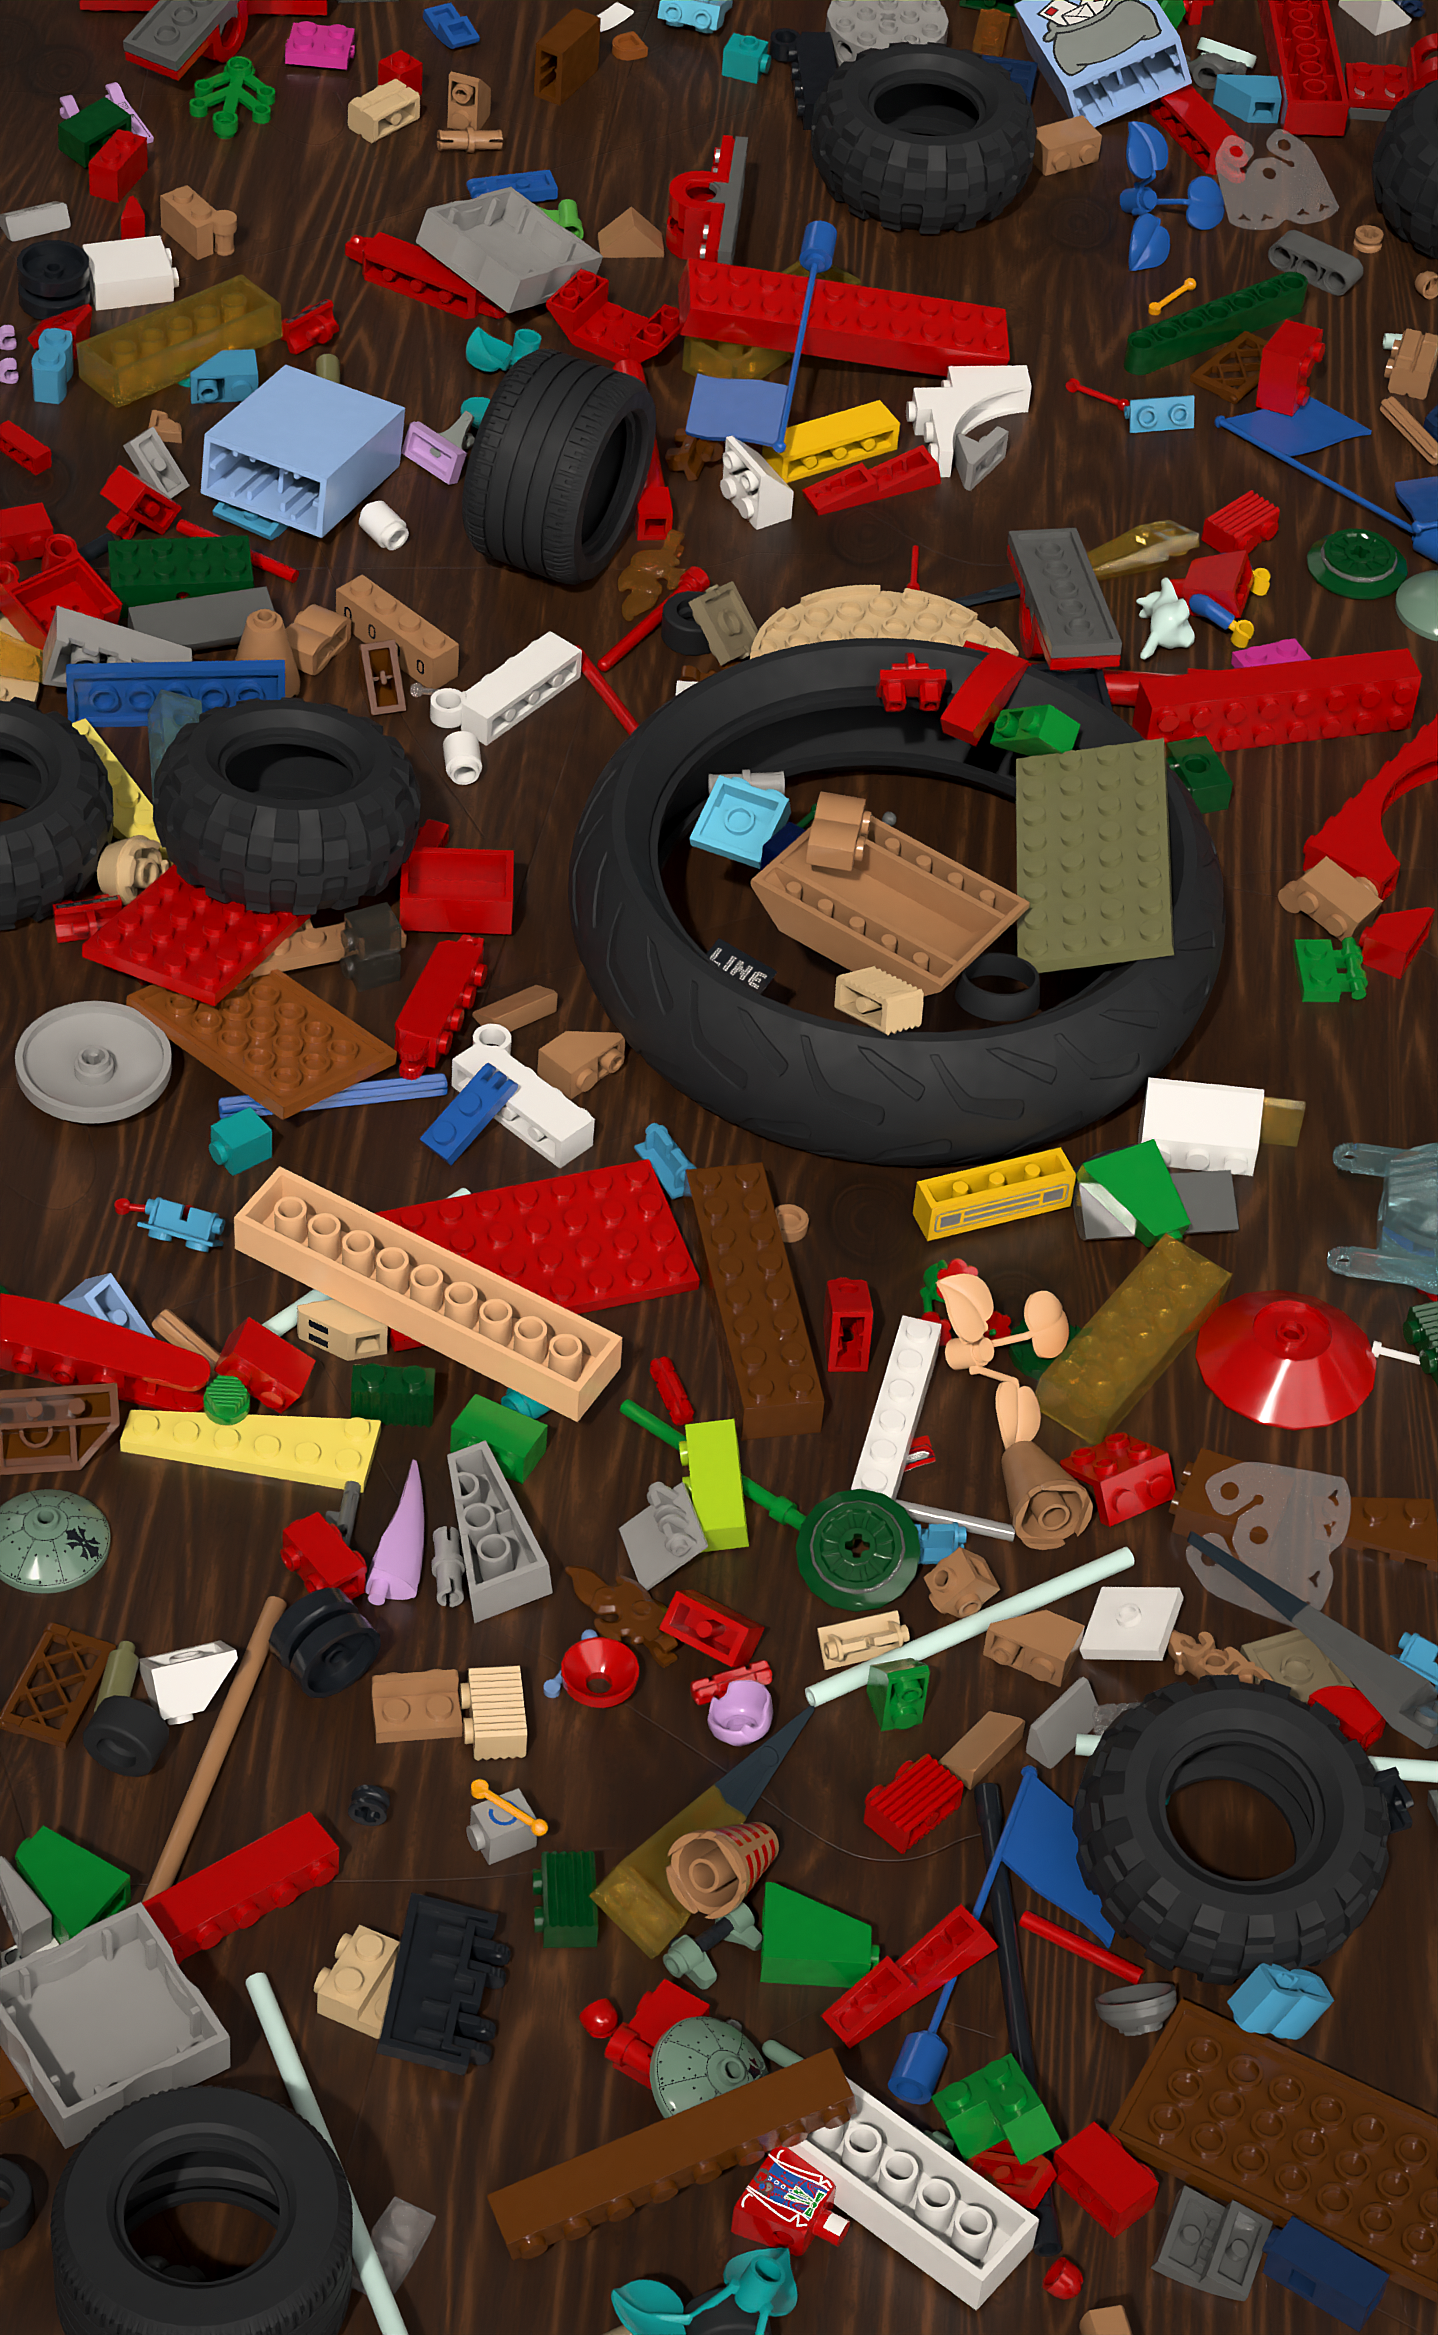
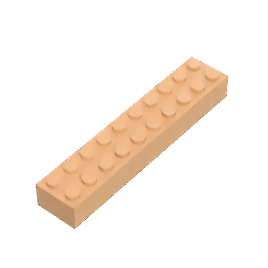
M280 1166L234 1217L236 1250L576 1422L580 1420L621 1368V1336Z

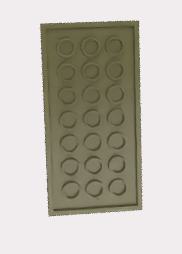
M1164 738L1106 745L1076 751L1070 750L1063 754L1054 753L1016 759L1017 895L1030 902L1029 908L1017 919L1018 957L1031 963L1038 973L1174 955L1167 761Z

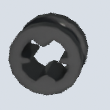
M360 1785L352 1791V1802L349 1804L348 1814L352 1820L366 1826L381 1825L387 1819V1809L390 1806L391 1797L385 1790L377 1786Z

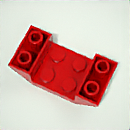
M580 269L546 301L547 309L572 345L614 363L628 359L641 363L659 354L680 333L678 308L664 304L650 318L636 314L619 305L608 302L609 280L584 269Z

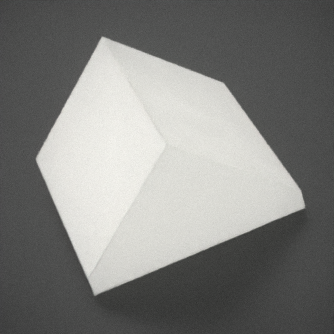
M1339 0L1338 4L1375 36L1405 26L1412 20L1392 0Z

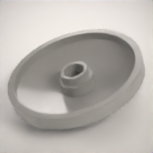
M106 1001L77 1002L45 1013L25 1030L17 1044L15 1053L16 1077L22 1092L30 1102L54 1117L78 1123L112 1122L130 1117L144 1110L163 1093L171 1076V1047L164 1031L132 1007Z

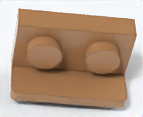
M432 1669L426 1672H391L385 1675L373 1676L371 1704L376 1743L462 1737L463 1724L458 1694V1671L455 1669Z

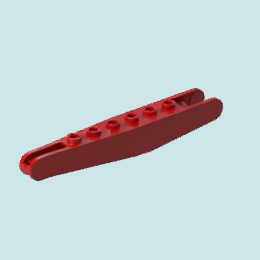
M0 1293V1369L65 1386L117 1383L119 1400L161 1411L199 1413L204 1411V1394L211 1372L209 1362L204 1356L63 1305Z

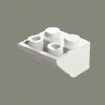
M733 436L726 437L725 453L723 454V479L720 482L724 497L736 506L741 516L747 519L756 530L791 519L794 491L757 451Z

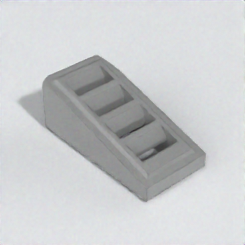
M0 1856V1905L18 1951L22 1957H26L51 1943L52 1914L5 1857Z

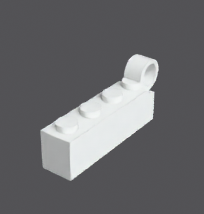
M549 631L538 640L531 642L519 654L510 657L505 664L491 674L485 675L480 682L467 691L460 692L456 689L444 688L434 692L430 701L431 721L442 728H455L461 725L462 731L473 733L478 738V741L487 746L581 677L582 650Z
M498 1024L480 1026L473 1034V1046L452 1059L451 1086L459 1092L463 1090L486 1063L496 1067V1072L501 1071L507 1076V1080L511 1079L518 1084L517 1091L493 1118L558 1168H562L593 1146L595 1119L591 1117L587 1110L578 1107L566 1098L559 1089L550 1086L538 1077L531 1068L525 1067L511 1056V1034L505 1027Z

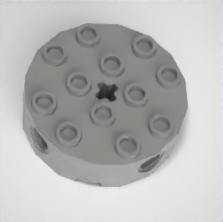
M832 0L827 12L825 32H831L836 66L839 67L844 61H855L857 53L869 48H889V43L908 41L911 44H927V42L946 44L949 20L939 0Z

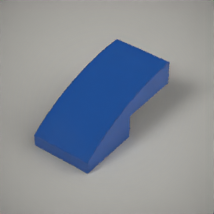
M452 2L424 9L423 19L433 34L447 47L454 49L479 42L480 37L468 17H460Z

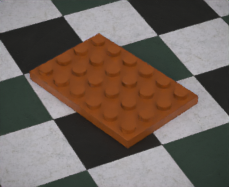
M279 969L271 970L268 975L253 977V974H250L249 978L241 981L215 1007L155 984H151L128 995L126 1000V1006L139 1011L164 1031L168 1039L282 1120L396 1064V1050Z

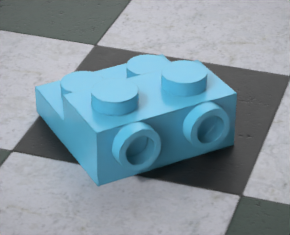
M660 0L657 18L666 20V24L670 26L683 27L684 24L695 26L696 31L713 33V30L716 31L723 25L725 13L732 8L733 0Z
M719 775L689 838L691 846L761 869L773 842L777 843L791 814L789 798H786L785 795L774 789H766L765 791L753 787L749 782L739 777H732L730 779Z

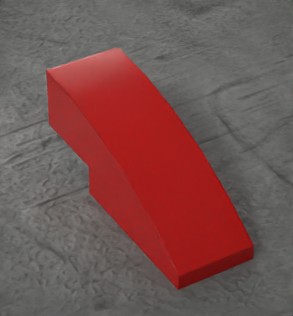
M997 647L990 652L965 680L941 716L943 733L976 746L988 724L996 722L1001 710H1003L1028 668L1029 661Z

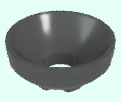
M1162 1982L1120 1987L1097 1996L1094 2000L1095 2008L1097 2009L1098 2017L1109 2026L1117 2028L1119 2033H1124L1125 2036L1141 2035L1157 2031L1163 2027V2022L1169 2017L1177 2004L1176 1989L1173 1984Z

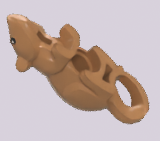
M1174 1629L1172 1630L1167 1651L1169 1656L1175 1661L1174 1670L1177 1675H1183L1185 1671H1188L1199 1680L1200 1677L1205 1675L1235 1674L1239 1675L1240 1682L1252 1684L1254 1683L1255 1675L1260 1680L1268 1679L1273 1681L1267 1671L1255 1666V1662H1248L1233 1647H1227L1224 1651L1216 1649L1215 1641L1210 1633L1201 1632L1198 1636L1201 1644H1197L1191 1636L1179 1633Z

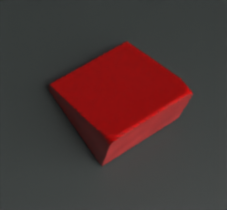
M129 196L121 216V240L145 237V214L134 196Z

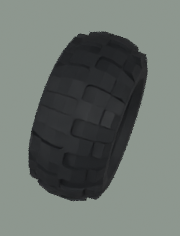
M908 41L889 43V48H869L857 53L855 61H844L835 70L834 75L827 81L814 107L810 140L811 151L816 168L819 169L821 178L827 185V191L836 201L849 204V212L862 219H875L881 222L882 227L898 231L906 228L919 230L920 234H939V231L952 228L956 231L974 228L976 221L980 219L991 221L1003 213L1005 206L1012 203L1016 193H1020L1032 171L1037 129L1031 105L1026 98L1021 84L1010 80L1011 73L998 63H988L982 60L983 55L968 49L957 50L949 48L947 44L942 43L911 44Z
M14 697L10 701L0 700V799L14 802L27 809L10 820L0 822V930L14 929L17 920L27 917L38 922L53 915V905L61 904L63 899L74 901L93 879L97 871L100 855L105 847L111 843L113 836V788L108 781V771L93 745L89 743L84 734H80L77 729L72 727L70 720L57 711L43 714L40 709H37L36 702L19 697Z
M281 697V700H261L255 698L236 701V706L228 708H212L200 714L198 723H186L180 729L174 741L168 746L155 773L153 822L161 846L166 848L168 859L177 866V873L188 884L204 886L205 895L223 903L233 901L246 905V910L268 914L271 911L292 912L293 915L316 914L317 910L332 908L341 910L358 905L360 896H376L388 887L389 880L397 875L402 863H406L417 840L421 791L411 762L404 754L402 745L396 737L383 735V726L370 718L354 716L348 713L347 708L330 703L317 704L305 702L301 698Z
M1235 1674L1205 1675L1200 1677L1197 1684L1191 1686L1186 1681L1171 1683L1146 1694L1143 1702L1136 1708L1122 1711L1104 1731L1097 1747L1088 1759L1074 1800L1072 1830L1078 1839L1076 1860L1084 1884L1088 1891L1092 1890L1093 1895L1100 1897L1102 1902L1100 1913L1117 1934L1124 1940L1130 1936L1146 1949L1145 1958L1170 1972L1176 1966L1196 1973L1197 1981L1232 1986L1236 1979L1248 1978L1262 1963L1270 1966L1273 1963L1289 1971L1300 1969L1306 1965L1309 1967L1318 1966L1341 1949L1352 1932L1357 1927H1360L1383 1884L1389 1862L1386 1841L1391 1826L1386 1798L1384 1794H1380V1788L1373 1785V1778L1376 1775L1374 1766L1360 1743L1356 1739L1349 1741L1339 1730L1341 1724L1336 1716L1317 1701L1311 1707L1289 1695L1291 1687L1268 1679H1262L1259 1685L1240 1682L1239 1675ZM1222 1779L1235 1781L1251 1787L1269 1799L1282 1813L1289 1825L1295 1848L1294 1865L1281 1874L1259 1881H1237L1212 1874L1191 1860L1179 1847L1167 1821L1166 1799L1178 1789L1202 1780Z

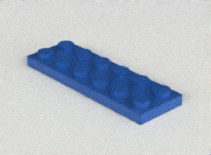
M285 660L66 664L68 720L74 723L86 718L92 727H138L168 723L170 726H184L186 723H198L201 713L215 707L228 708L236 706V701L255 698L261 700H281V697H285Z

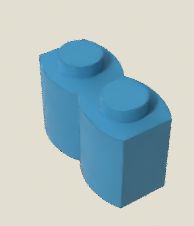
M47 328L40 334L38 339L39 350L32 358L33 398L35 402L60 404L67 395V382L71 379L74 372L73 338L71 331Z
M1262 1963L1227 2003L1234 2013L1233 2018L1244 2031L1260 2034L1271 2033L1280 2039L1297 2040L1305 2035L1330 2007L1334 1999L1319 1976L1302 1969L1289 1971L1273 1963L1272 1966Z

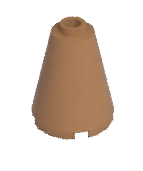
M260 609L251 613L247 617L234 661L285 660V697L291 698L294 695L297 697L300 692L301 681L281 616L269 609Z
M1019 1441L1008 1447L1003 1453L1001 1464L1012 1526L1016 1535L1029 1548L1039 1550L1054 1549L1065 1545L1063 1539L1069 1537L1074 1532L1079 1536L1085 1530L1092 1517L1093 1504L1086 1489L1034 1442Z

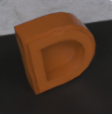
M634 31L617 35L613 39L612 54L621 60H636L647 57L648 47Z

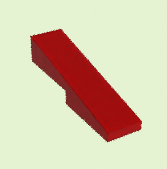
M921 445L868 470L861 462L802 489V492L810 506L820 516L941 484L939 464L925 446Z
M960 1904L895 1963L887 1955L828 2008L821 2017L850 2049L999 1946L987 1930Z

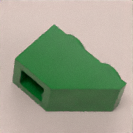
M1050 704L1001 710L995 722V730L990 744L1027 756L1063 754L1073 749L1081 724Z
M913 1658L870 1665L866 1692L881 1731L903 1730L917 1724H922L930 1676L928 1665Z

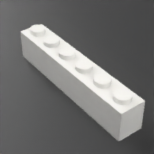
M902 1316L851 1490L865 1489L883 1493L895 1501L937 1359L942 1324Z

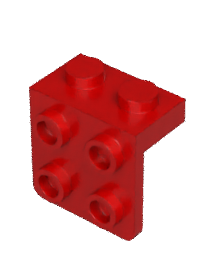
M1123 1432L1110 1434L1105 1437L1104 1442L1095 1446L1076 1449L1071 1452V1456L1059 1462L1060 1466L1071 1476L1093 1486L1100 1522L1109 1527L1173 1499L1176 1491L1168 1452Z

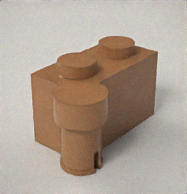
M188 185L160 195L161 228L196 260L214 254L213 245L214 251H217L218 255L227 256L234 253V233L237 230V216L234 212L229 210L216 211Z
M1327 856L1316 866L1306 870L1298 880L1287 883L1278 893L1279 902L1285 910L1291 913L1303 911L1341 942L1347 937H1357L1366 926H1369L1383 900Z

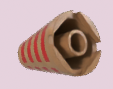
M762 1822L702 1829L683 1835L674 1842L668 1853V1856L672 1854L671 1865L666 1867V1873L673 1894L693 1914L702 1912L708 1915L705 1917L708 1919L720 1918L729 1914L739 1906L777 1857L779 1851L777 1836L768 1825Z

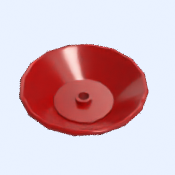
M1278 1289L1245 1293L1218 1306L1201 1326L1195 1352V1358L1205 1385L1227 1408L1261 1425L1293 1431L1327 1427L1355 1413L1374 1388L1377 1361L1372 1353L1367 1335L1344 1311L1312 1295Z

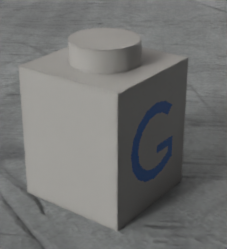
M519 1788L500 1795L501 1798L535 1820L537 1819ZM486 1800L471 1806L470 1826L466 1827L467 1837L472 1848L475 1851L480 1850L489 1865L536 1847L537 1836L532 1833L531 1827L493 1802Z

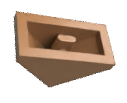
M632 206L598 232L599 253L603 258L664 257L662 233Z

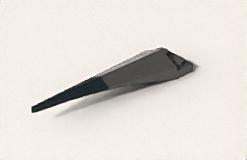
M1190 1531L1187 1538L1188 1543L1245 1583L1293 1623L1351 1680L1392 1728L1425 1749L1438 1745V1700H1436L1438 1691L1429 1680L1195 1532Z

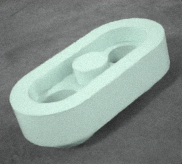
M1204 37L1200 38L1196 48L1201 51V55L1218 53L1229 62L1240 61L1245 63L1249 69H1253L1257 59L1255 55Z

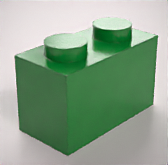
M475 1394L451 1426L450 1453L486 1440L504 1477L523 1485L546 1452L548 1425Z

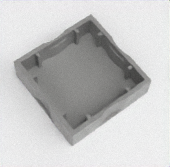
M512 187L481 194L479 197L471 200L454 201L428 208L416 239L417 244L507 313L545 303L580 269L597 274L603 258L600 253L572 232L554 222L543 210Z
M141 1902L83 1929L79 1934L61 1945L35 1952L0 1969V2046L65 2149L83 2141L94 2127H98L101 2121H105L106 2117L113 2115L115 2111L121 2110L123 2106L130 2105L135 2100L139 2101L142 2097H149V2094H158L162 2090L166 2092L171 2088L177 2090L178 2087L182 2086L183 2088H188L191 2085L194 2086L230 2068L229 2034L199 1989L182 1973L176 1963L172 1948Z

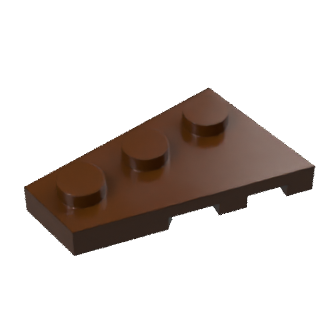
M1311 1497L1309 1508L1313 1538L1361 1552L1371 1548L1389 1553L1390 1560L1401 1563L1405 1562V1558L1427 1564L1426 1570L1438 1573V1525L1434 1499Z

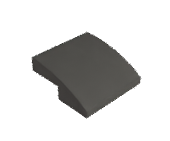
M1184 2185L1176 2195L1151 2269L1199 2290L1229 2299L1245 2301L1248 2298L1263 2254L1262 2249L1269 2236L1273 2221L1234 2200L1224 2207Z

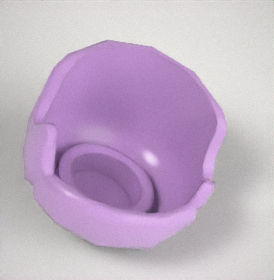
M735 1680L730 1682L727 1692L722 1698L717 1699L713 1697L711 1700L707 1720L709 1729L717 1739L733 1746H745L757 1741L768 1732L773 1719L771 1695L765 1685L753 1680Z

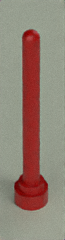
M696 566L686 570L680 576L678 588L599 659L597 663L598 669L602 672L610 670L662 622L663 606L670 597L685 591H700L704 593L710 586L708 575Z

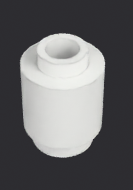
M384 501L368 503L362 509L359 525L380 547L396 550L406 542L409 535L406 523Z
M458 731L448 735L443 742L445 766L448 776L451 777L453 782L460 785L475 782L482 770L478 738L473 733L467 731Z

